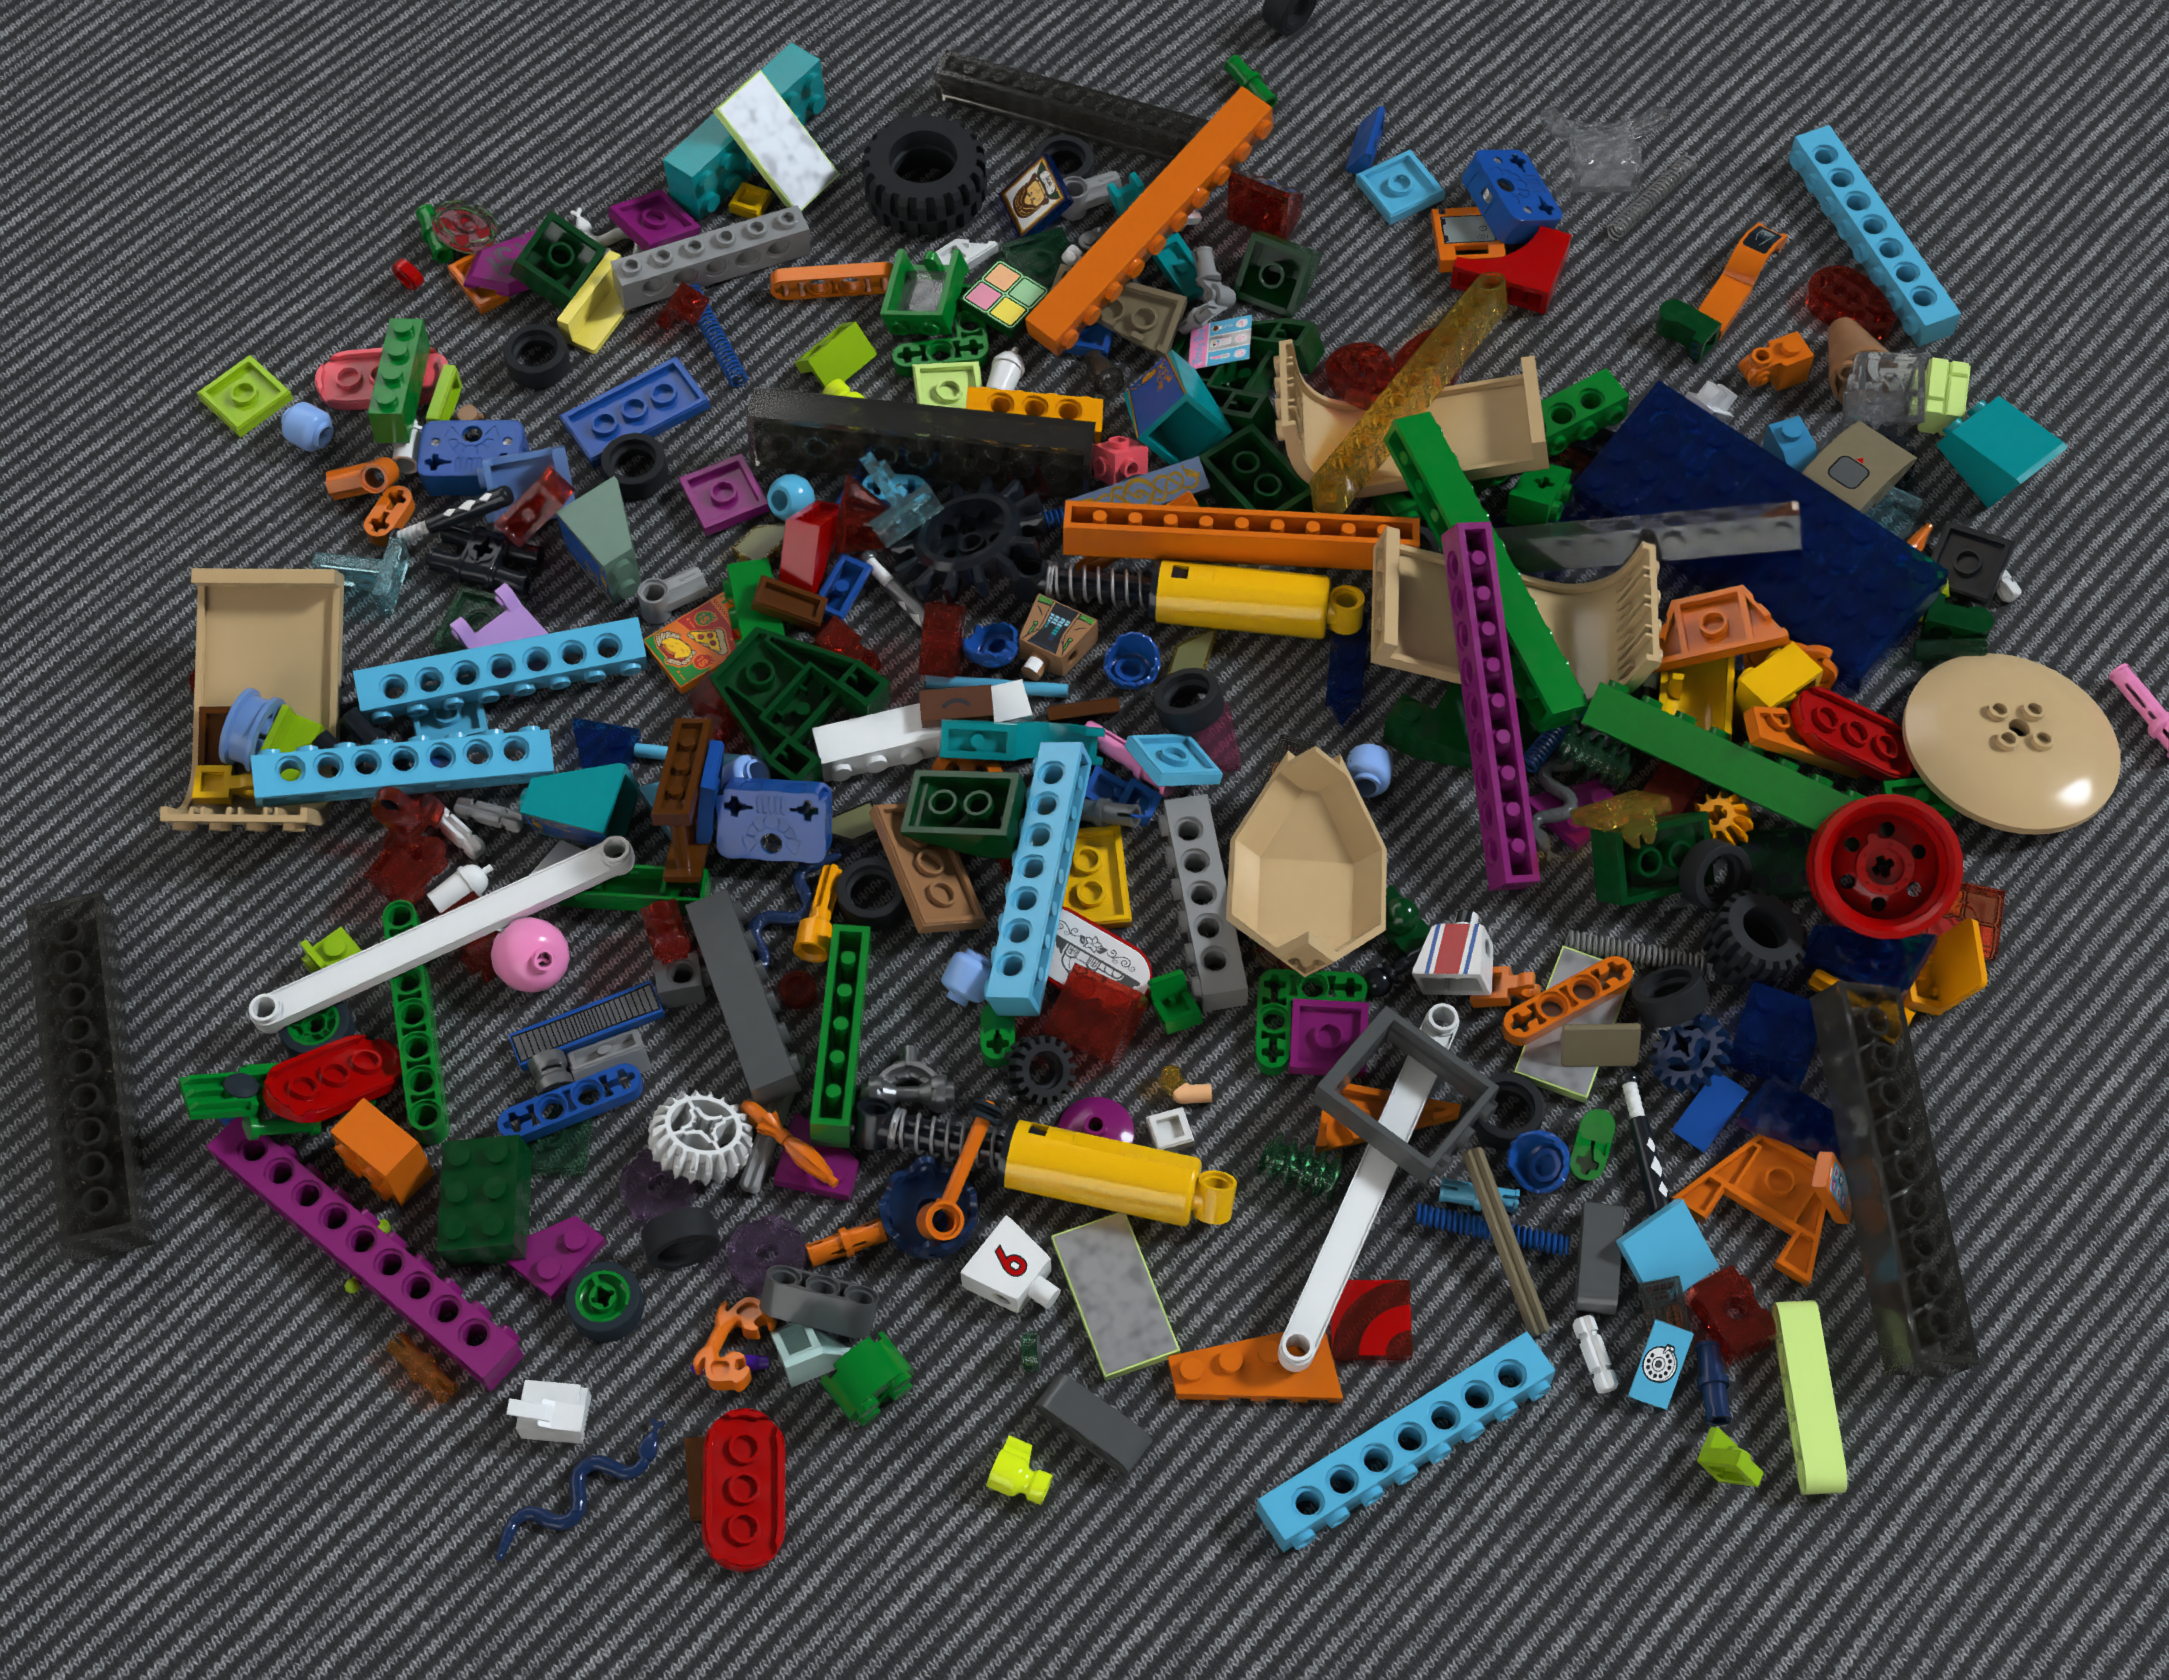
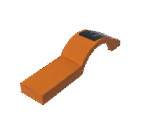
M1758 222L1741 238L1722 275L1698 308L1700 312L1722 323L1718 340L1722 338L1751 295L1753 287L1767 260L1774 251H1781L1787 242L1788 235L1784 233L1779 234Z

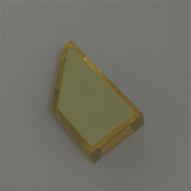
M785 523L754 526L731 548L732 554L742 562L769 558L770 562L782 551Z
M1211 628L1176 645L1167 676L1185 668L1196 667L1207 670L1218 636V629Z

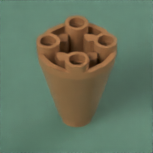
M1848 317L1835 320L1831 324L1828 333V382L1833 395L1839 399L1843 406L1847 407L1867 403L1877 398H1885L1893 392V389L1888 387L1879 372L1880 389H1876L1875 386L1861 389L1857 384L1855 388H1850L1855 373H1860V381H1874L1867 369L1869 357H1879L1877 371L1880 366L1897 367L1896 362H1893V355L1860 324ZM1884 371L1892 381L1895 372Z

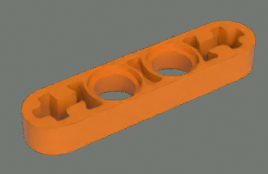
M889 262L781 268L773 271L770 275V292L775 298L780 300L885 294L894 264ZM847 278H856V279H858L857 281H854V282H846V281H844V279H847ZM823 280L825 283L813 284L811 281Z
M1620 956L1607 957L1510 1009L1506 1013L1502 1024L1504 1038L1516 1046L1529 1044L1622 994L1629 988L1633 977V968L1630 962ZM1609 970H1612L1613 973L1621 972V980L1619 981L1616 977L1606 980ZM1606 980L1602 989L1600 982ZM1577 985H1587L1593 990L1594 996L1590 999L1582 1000L1574 995L1573 988ZM1546 1002H1555L1561 1007L1562 1013L1556 1017L1547 1016L1543 1013L1541 1005ZM1532 1011H1533V1014H1534L1535 1019H1533L1532 1021H1530V1020H1531V1016H1532ZM1514 1021H1517L1520 1025L1530 1021L1527 1024L1526 1032H1523L1520 1028L1513 1030Z

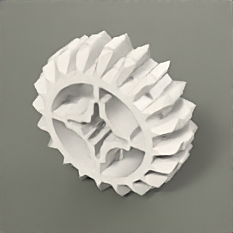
M696 1089L691 1096H688L681 1091L676 1099L668 1097L663 1105H659L654 1112L653 1120L650 1121L648 1129V1149L652 1150L653 1161L661 1162L662 1171L673 1170L674 1179L681 1176L687 1177L689 1185L695 1179L701 1180L705 1187L711 1179L721 1184L726 1176L734 1178L738 1169H743L744 1165H746L753 1147V1126L748 1124V1114L740 1113L739 1104L728 1105L726 1096L716 1099L713 1097L712 1091L707 1096H702ZM728 1143V1145L720 1148L722 1144Z

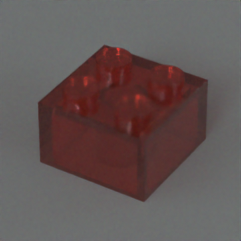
M1074 963L1042 1032L1046 1036L1056 1037V1041H1063L1067 1044L1066 1047L1117 1070L1149 1001L1143 993Z

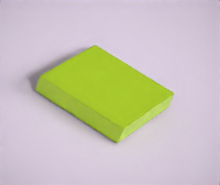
M251 355L197 392L200 401L240 438L293 400L292 393Z

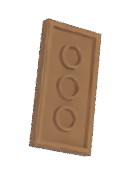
M907 803L874 805L869 814L918 934L982 929L987 919L958 851L902 836L900 831Z

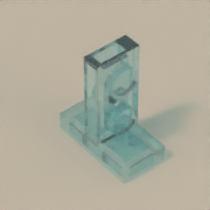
M871 451L859 459L892 506L869 522L886 548L944 509L927 483L911 494H908L901 482L896 486L892 483L891 479L896 477L885 459L878 463Z
M389 537L383 560L315 552L311 564L313 569H335L344 575V586L358 587L365 591L373 590L372 596L379 614L393 615L410 556L403 538Z

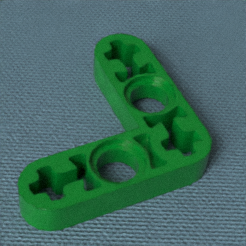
M964 283L963 286H962V290H961L960 296H961L972 284ZM957 305L954 316L956 337L900 344L894 349L892 354L895 372L903 377H913L912 364L979 361L980 368L984 367L989 361V345L985 322ZM970 321L976 322L979 327L975 330L967 331L962 328V325ZM970 350H977L978 354L971 355ZM940 351L947 352L950 355L949 358L943 361H937L932 356ZM956 351L960 352V357L956 358ZM922 355H926V361L922 362ZM911 357V362L905 363L904 358Z
M1271 969L1264 972L1259 977L1257 990L1255 1062L1259 1071L1265 1075L1275 1076L1283 1073L1288 1067L1293 998L1365 1003L1368 988L1364 978L1357 973L1316 971L1306 977L1290 969ZM1273 982L1278 983L1279 987L1278 1003H1270V986ZM1313 982L1319 984L1323 992L1317 997H1308L1303 993L1302 987L1307 983ZM1329 984H1334L1333 997H1328L1330 989ZM1346 986H1353L1354 997H1347ZM1273 1014L1278 1015L1284 1020V1025L1276 1030L1268 1029L1263 1024L1265 1017ZM1269 1041H1277V1059L1274 1063L1269 1062L1268 1058Z

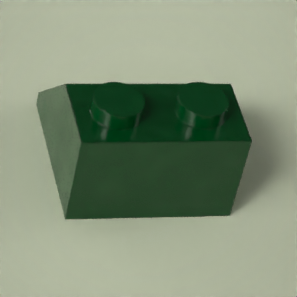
M550 210L515 260L509 274L563 311L588 279L605 253L606 248Z
M1264 231L1252 232L1233 288L1236 298L1293 318L1313 284L1323 253Z

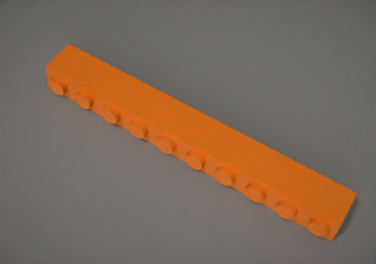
M1241 86L1025 318L1028 335L1056 356H1059L1065 349L1072 348L1077 342L1079 334L1087 325L1091 326L1098 320L1101 310L1109 301L1114 302L1122 293L1123 286L1131 278L1135 279L1140 275L1147 260L1152 255H1158L1163 250L1167 239L1174 231L1179 232L1185 226L1188 216L1196 208L1200 209L1204 206L1210 192L1217 185L1221 186L1227 181L1231 170L1238 162L1242 163L1249 157L1252 147L1260 139L1264 140L1267 138L1274 126L1273 108Z
M1065 500L1063 555L1373 570V546L1386 526L1400 529V544L1420 548V518Z

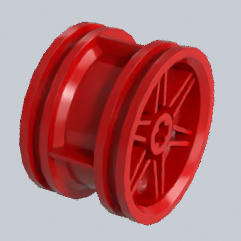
M1899 794L1868 796L1850 801L1834 810L1817 828L1810 841L1806 856V878L1811 895L1820 910L1836 925L1847 931L1877 939H1901L1919 934L1935 925L1953 905L1959 894L1964 875L1962 850L1958 837L1948 821L1933 807L1924 802ZM1890 822L1893 824L1895 830L1891 836L1887 837L1881 834L1880 826L1882 823ZM1848 837H1854L1859 841V847L1856 851L1850 852L1845 848L1844 842ZM1916 844H1920L1925 848V855L1921 859L1914 858L1911 853L1913 846ZM1880 856L1881 861L1888 860L1890 862V866L1885 869L1887 874L1885 877H1882L1881 873L1874 874L1872 871V867L1877 865L1875 858ZM1846 874L1853 876L1855 879V884L1850 889H1844L1840 885L1841 877ZM1911 882L1920 884L1921 892L1918 896L1912 897L1908 894L1907 887ZM1876 897H1882L1886 902L1885 908L1880 912L1874 911L1871 907L1872 900Z

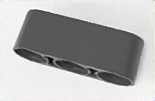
M1583 1202L1579 1230L1574 1310L1607 1315L1616 1314L1621 1267V1251L1616 1240L1623 1236L1624 1206Z
M774 1265L769 1267L766 1272L759 1308L763 1313L773 1318L851 1338H865L872 1331L879 1295L875 1290L864 1285L790 1266Z
M1063 1373L1057 1375L1034 1405L1038 1413L1108 1465L1128 1475L1153 1442L1148 1433L1140 1426Z

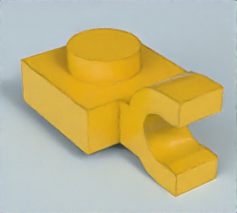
M196 765L192 800L195 804H232L233 795L255 799L252 773L236 775L232 765Z

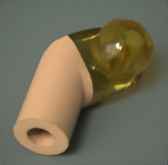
M1175 1065L1165 1066L1161 1070L1160 1086L1175 1102L1179 1104L1212 1103L1211 1084L1190 1085L1181 1076V1069Z

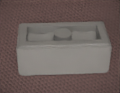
M638 1028L566 1054L575 1081L623 1063L634 1065L640 1073L651 1069V1063ZM594 1089L585 1090L581 1094L594 1091Z

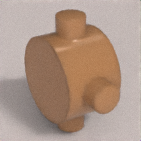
M467 404L458 410V413L454 415V420H484L483 413H478L472 404Z

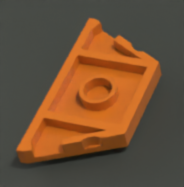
M1744 585L1671 600L1666 613L1667 621L1662 626L1659 635V647L1663 650L1662 662L1659 668L1651 674L1791 644L1789 634L1784 627L1781 628L1771 618L1770 612L1762 604L1754 600L1753 594Z

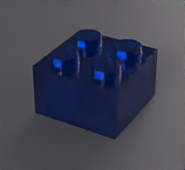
M1753 981L1733 1037V1049L1728 1053L1731 1061L1725 1065L1799 1090L1810 1064L1827 1005Z

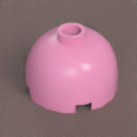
M532 917L514 919L508 923L509 926L502 933H498L493 942L491 959L495 973L510 988L528 993L548 990L557 984L567 971L570 959L568 942L562 932L548 921Z

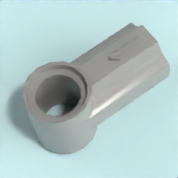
M1108 171L1087 179L1077 176L1063 179L1060 183V189L1065 199L1059 203V213L1068 220H1079L1086 215L1087 209L1112 201L1107 191V185L1113 182L1117 189L1122 188L1121 178L1117 171Z
M695 566L664 580L659 578L646 579L638 587L641 615L646 622L651 624L664 623L671 617L672 610L709 594V587L704 575Z

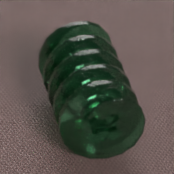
M1573 720L1556 753H1561L1559 764L1564 765L1572 758L1574 759L1573 771L1577 772L1585 765L1587 766L1586 778L1589 779L1596 772H1599V784L1603 785L1611 778L1613 780L1612 791L1616 792L1627 780L1639 754L1630 760L1631 749L1629 747H1625L1617 753L1618 742L1612 740L1604 747L1605 735L1601 733L1590 740L1592 728L1587 726L1580 733H1577L1578 721Z
M1281 1131L1273 1140L1270 1139L1257 1167V1175L1260 1176L1269 1167L1268 1176L1269 1180L1276 1181L1283 1173V1184L1287 1187H1290L1298 1179V1191L1305 1192L1312 1184V1195L1315 1198H1319L1327 1190L1328 1203L1332 1201L1343 1172L1341 1154H1337L1331 1162H1328L1327 1149L1323 1148L1315 1157L1313 1156V1144L1310 1142L1302 1151L1298 1150L1297 1137H1294L1288 1145H1284V1132Z

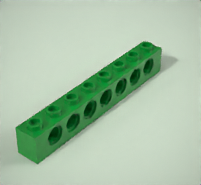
M1607 368L1541 401L1548 457L1560 454L1566 447L1570 446V443L1579 439L1582 441L1587 440L1600 429L1609 425H1617L1627 417L1629 395ZM1511 475L1470 482L1474 488L1475 495H1477L1480 491L1492 485L1503 483ZM1410 490L1372 496V507L1379 516L1420 518V522L1425 520L1415 499H1411L1414 497Z

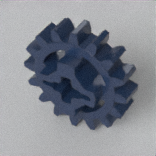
M1701 1012L1695 1019L1671 1026L1669 1031L1660 1029L1658 1033L1662 1040L1660 1042H1652L1651 1044L1657 1053L1649 1056V1061L1654 1065L1651 1071L1666 1088L1670 1090L1674 1087L1678 1093L1683 1094L1686 1087H1688L1693 1093H1696L1700 1083L1703 1082L1707 1087H1710L1712 1085L1711 1076L1721 1077L1723 1075L1719 1067L1721 1064L1730 1063L1731 1059L1725 1052L1732 1050L1733 1045L1727 1040L1730 1034L1713 1016L1707 1018Z

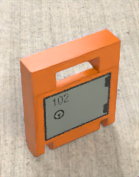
M1477 207L1445 208L1444 214H1439V209H1431V225L1439 273L1452 272L1457 256L1468 259H1493L1506 255L1504 243L1495 238ZM1487 249V254L1456 255V251Z

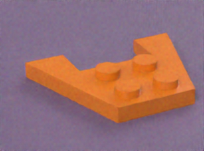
M1763 1130L1671 1198V1202L1676 1198L1683 1199L1692 1217L1704 1224L1721 1197L1725 1195L1791 1235L1792 1237L1775 1261L1773 1267L1806 1288L1809 1287L1826 1211L1825 1206L1811 1186L1816 1160L1767 1130Z

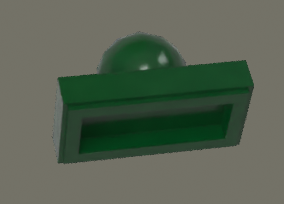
M1390 885L1386 888V930L1382 934L1401 956H1405L1408 951L1423 947L1430 928L1421 919L1416 904L1408 898H1403Z

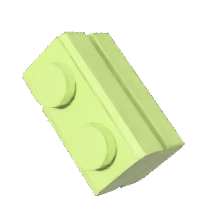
M1932 357L1929 359L1926 370H1919L1916 390H1921L1922 392L1921 397L1916 396L1912 416L1918 417L1917 429L1919 432L1931 434L1938 432L1939 435L1946 436L1943 429L1959 417L1964 422L1971 367L1969 363L1949 362L1946 359Z

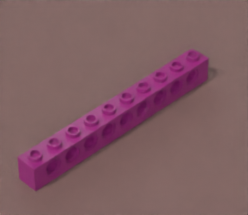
M1491 522L1456 523L1441 535L1489 892L1525 889L1540 882L1541 879Z
M235 1117L206 1146L219 1165L349 1274L354 1276L361 1284L490 1392L524 1357L518 1345L521 1339L509 1326L503 1323L498 1327L489 1319L492 1317V1314L481 1303L474 1300L470 1304L461 1297L464 1292L452 1279L445 1277L442 1281L433 1273L436 1269L430 1261L419 1253L415 1257L405 1250L408 1245L392 1230L385 1234L378 1228L380 1222L366 1208H362L360 1211L356 1210L350 1205L353 1201L352 1198L338 1185H335L332 1189L323 1182L326 1179L325 1176L313 1164L308 1163L306 1166H303L296 1159L299 1155L285 1141L282 1140L277 1144L270 1138L271 1135L259 1136L258 1140L249 1141L242 1127L243 1117ZM265 1152L259 1160L250 1161L255 1154ZM291 1174L288 1181L277 1184L282 1176ZM319 1197L313 1205L304 1206L308 1199ZM346 1219L342 1227L331 1229L336 1221ZM374 1242L368 1251L358 1252L363 1244ZM402 1265L396 1274L385 1275L390 1267ZM430 1288L425 1297L420 1299L413 1298L418 1290ZM448 1312H458L454 1320L447 1323L441 1322L443 1316ZM487 1335L482 1344L469 1346L474 1337Z

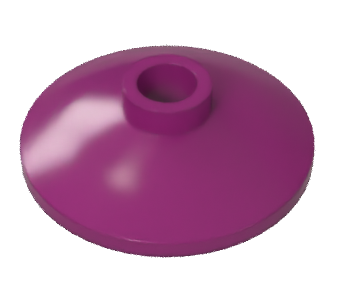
M1088 1097L1073 1103L1063 1113L1058 1124V1128L1132 1144L1134 1141V1125L1129 1113L1119 1103L1104 1097ZM1093 1123H1099L1103 1127L1099 1131H1092L1089 1129V1126Z

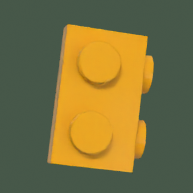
M1965 919L1933 941L1913 936L1892 940L1902 1006L1908 1009L1939 1016L1984 989L1987 985L1988 978L1979 923L1975 919Z

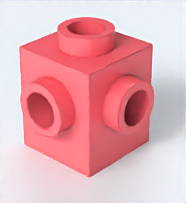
M1123 436L1110 437L1108 442L1095 444L1093 460L1094 477L1110 486L1132 475L1148 473V446Z

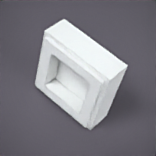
M1183 1107L1146 1117V1124L1155 1149L1175 1152L1194 1146V1138Z

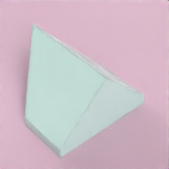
M789 1323L770 1332L791 1388L836 1370L833 1364L851 1349L820 1329L796 1323Z

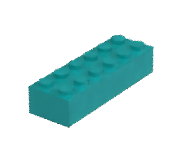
M791 42L761 69L803 126L815 114H819L826 105L821 60ZM714 113L663 159L671 199L685 212L699 221L710 212L715 211L719 204L731 192H735L747 177L758 171Z

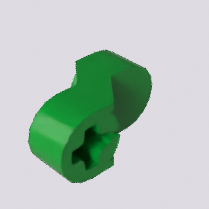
M988 1004L981 1012V1054L986 1065L1000 1069L1002 1065H1009L1010 1062L1003 1059L1005 1053L1013 1052L1010 1046L1016 1041L1015 1016H997L991 1005ZM996 1031H999L1000 1038H997Z
M1594 1109L1586 1112L1580 1119L1570 1153L1571 1162L1569 1169L1574 1177L1580 1180L1590 1181L1598 1178L1606 1166L1616 1124L1612 1115L1603 1109ZM1591 1140L1593 1141V1148H1592V1149H1591V1146H1590V1145H1591Z

